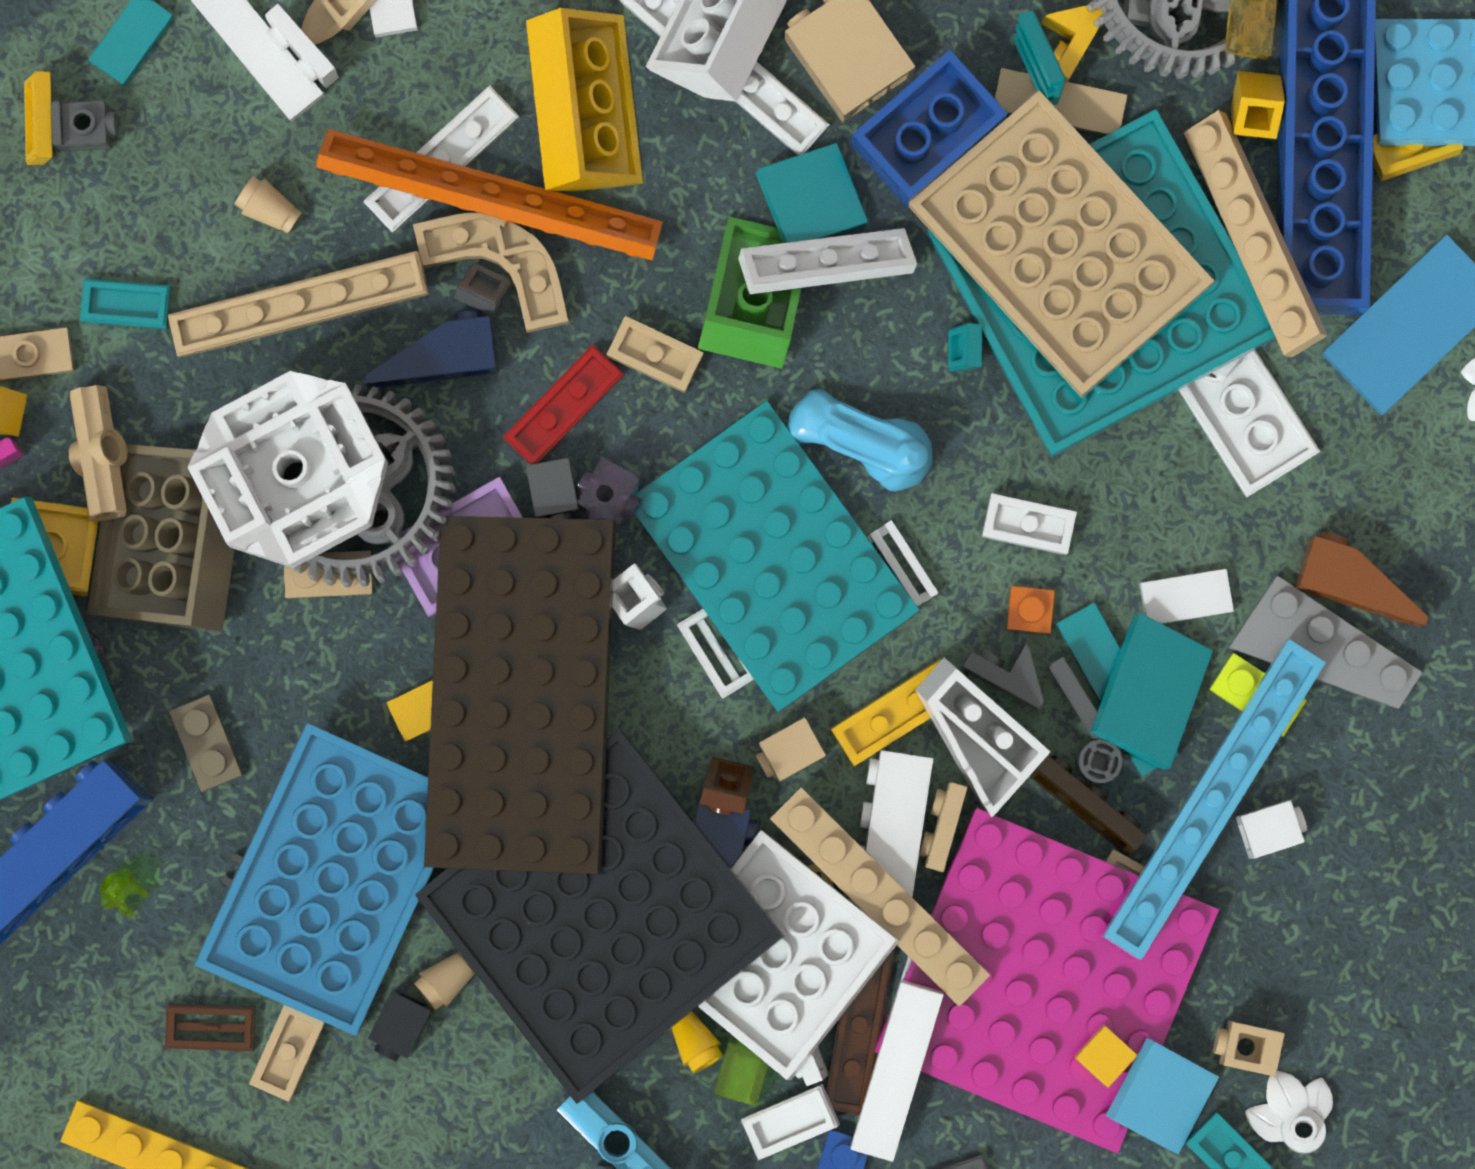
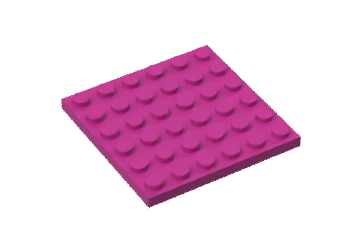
M974 807L930 916L990 976L959 1007L912 960L910 961L903 980L943 991L944 994L921 1072L1118 1154L1128 1128L1108 1118L1106 1114L1135 1059L1107 1088L1073 1056L1102 1024L1110 1029L1137 1055L1146 1038L1163 1046L1219 909L1182 894L1142 960H1138L1102 937L1103 932L1137 880L1138 875L994 815L991 817L988 812ZM891 1009L874 1048L875 1053L879 1052Z

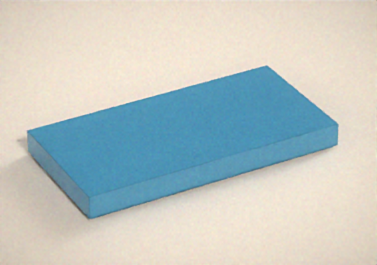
M1445 235L1321 353L1381 416L1475 328V263L1448 235Z

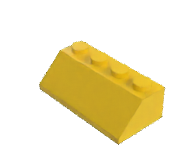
M558 8L526 20L545 190L577 192L643 184L624 15Z

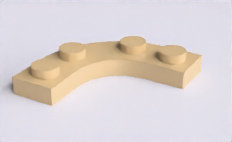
M478 212L456 214L413 224L424 269L465 259H485L502 267L511 276L515 284L527 333L569 324L561 285L554 263L539 240L513 222H506Z

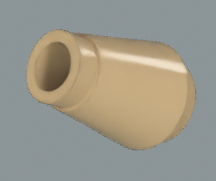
M254 176L247 182L234 204L243 210L242 215L282 230L289 234L302 213L265 178L260 181Z
M458 952L420 972L421 978L413 984L425 1001L436 1011L442 1005L447 1007L474 976L475 972Z

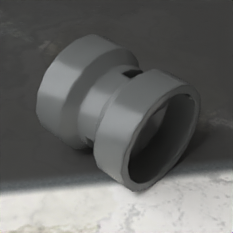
M1098 739L1087 742L1079 749L1076 754L1075 765L1077 772L1084 780L1100 784L1111 781L1118 776L1122 769L1123 758L1116 745L1106 740Z

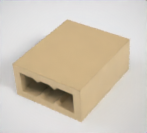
M823 0L825 4L812 13L805 9L796 14L788 21L787 25L789 28L785 30L784 40L843 123L912 77L915 71V65L869 0Z

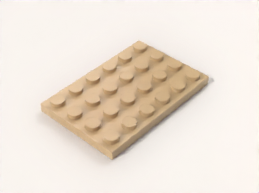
M1040 90L908 203L909 208L1081 398L1214 284L1211 276Z

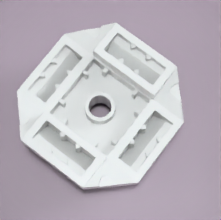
M289 371L212 412L202 433L197 451L194 452L190 460L188 469L226 544L230 548L295 568L372 526L388 462L346 383ZM290 464H303V470L299 477L294 480L284 479V472Z

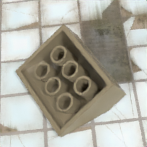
M126 444L128 456L126 462L122 465V469L120 466L127 512L124 517L100 522L87 615L223 632L235 549L230 548L226 544L188 469L190 460L197 450Z

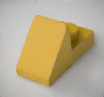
M1087 5L1048 14L1040 22V24L1069 40L1068 44L1060 40L1053 51L1066 78L1064 83L1070 79L1099 27H1094V21L1102 15L1101 9L1089 12L1087 11Z

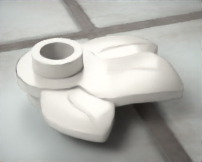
M1277 1071L1276 1077L1270 1076L1268 1079L1266 1090L1268 1104L1247 1109L1245 1111L1247 1121L1257 1135L1265 1141L1285 1142L1291 1150L1297 1153L1307 1154L1314 1152L1322 1146L1326 1137L1324 1120L1333 1107L1331 1090L1323 1078L1315 1079L1304 1087L1293 1075ZM1300 1123L1309 1124L1313 1130L1312 1134L1307 1138L1299 1137L1295 1132L1297 1125Z

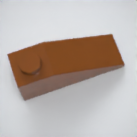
M1322 532L1321 537L1314 536L1308 540L1294 587L1300 591L1415 627L1426 625L1428 616L1358 549L1347 546V538L1329 532Z

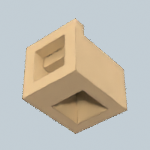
M1228 1020L1226 1029L1218 1028L1213 1053L1221 1055L1219 1064L1276 1077L1285 1033ZM1243 1038L1250 1039L1253 1044L1252 1051L1247 1055L1240 1054L1237 1049L1238 1042Z

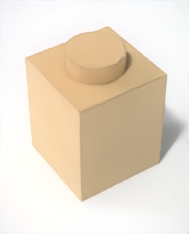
M805 717L759 742L758 744L762 752L755 755L767 778L776 775L779 782L826 756Z

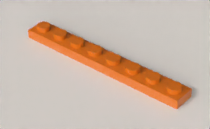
M328 129L316 163V168L330 171L336 175L352 177L373 183L379 187L392 188L423 199L439 201L457 206L463 210L475 211L506 222L522 224L540 229L546 233L558 234L583 241L589 245L605 247L623 252L632 257H641L652 261L663 221L559 192L545 190L541 187Z

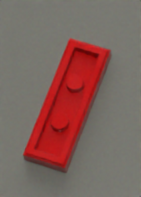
M592 344L502 438L530 465L540 463L624 376V373Z

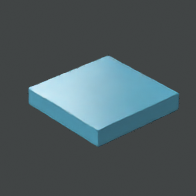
M1146 1038L1106 1116L1179 1155L1219 1076L1157 1042Z

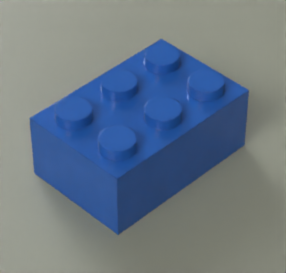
M948 50L852 134L850 145L905 207L909 208L908 203L1000 125L1006 119L1008 113L951 50Z

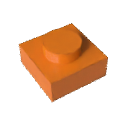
M1011 586L1006 630L1050 634L1055 590Z

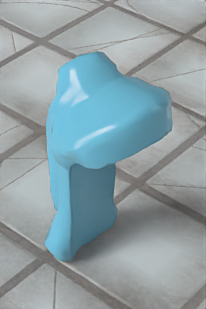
M821 389L808 391L790 412L787 429L798 444H822L836 452L860 461L868 474L879 481L887 490L897 492L917 486L932 467L931 441L926 432L917 423L897 418L883 420L868 415L848 404L835 400L826 391Z

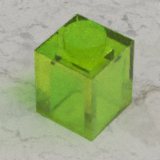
M739 1040L737 1043L728 1041L714 1094L757 1106L768 1064Z

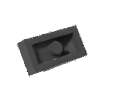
M1027 642L1022 646L1009 672L1002 668L1004 660L984 649L981 650L979 655L972 651L968 654L961 669L1036 711L1040 710L1044 699Z

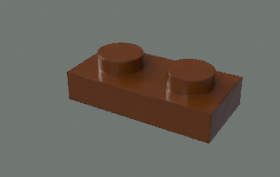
M712 757L700 804L708 806L710 810L718 814L731 815L734 812L743 814L754 767Z

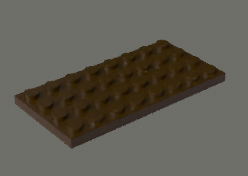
M445 516L447 522L445 525H440L424 867L601 874L616 521Z

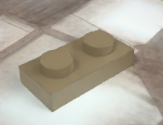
M211 695L204 696L169 711L201 792L243 776Z

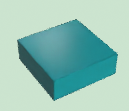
M967 323L950 328L948 330L949 372H966L981 368L982 324Z

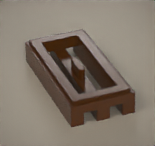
M167 1004L165 1049L254 1051L256 1006ZM176 1014L245 1016V1024L176 1022ZM175 1031L244 1033V1041L175 1039Z

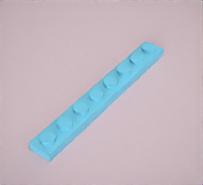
M1290 639L1284 642L1103 932L1102 937L1134 958L1142 960L1326 664L1325 661Z

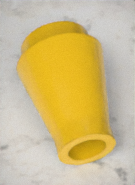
M691 1012L672 1028L683 1066L688 1065L693 1074L709 1067L723 1057L719 1049L721 1046L720 1041L694 1012Z

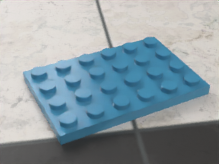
M306 722L194 965L356 1036L419 901L415 894L426 886L434 868L424 867L428 777Z

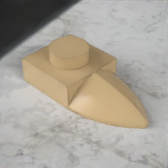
M314 0L307 11L301 30L314 45L323 43L334 37L342 29L350 31L377 0Z

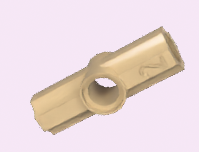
M94 385L76 388L70 391L77 439L69 448L70 464L74 471L83 477L89 520L99 522L115 520L126 516L127 512L120 466L126 462L128 456L126 442L122 435L113 428L107 387Z

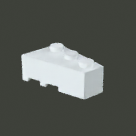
M945 657L915 689L980 806L993 817L1048 756L1050 751Z

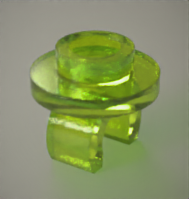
M126 868L108 874L99 888V893L101 894L100 904L106 909H112L116 906L123 915L132 917L135 912L125 904L126 897L131 893H137L146 899L149 895L142 884L134 880V874Z

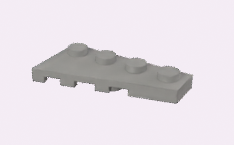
M1278 575L1275 576L1228 647L1234 651L1271 664L1284 642L1290 639L1326 662L1316 678L1317 681L1330 684L1395 709L1400 708L1423 673Z

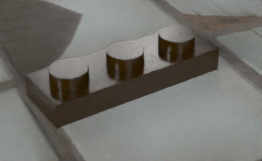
M1054 755L1051 757L1047 756L1029 776L1126 856L1137 850L1147 837V835L1139 830L1141 825L1133 816L1124 811L1117 812L1105 802L1107 798L1103 792L1090 783L1082 784L1072 776L1071 767L1061 758Z

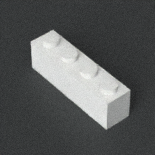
M881 750L879 751L878 759L870 758L866 784L874 785L872 803L863 802L860 828L868 830L865 846L861 847L913 897L933 758Z

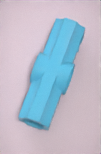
M595 1092L578 1104L569 1096L557 1109L598 1150L601 1157L611 1163L616 1169H672L636 1134L632 1126L625 1123ZM611 1131H622L628 1136L630 1147L626 1152L614 1154L607 1149L605 1138Z

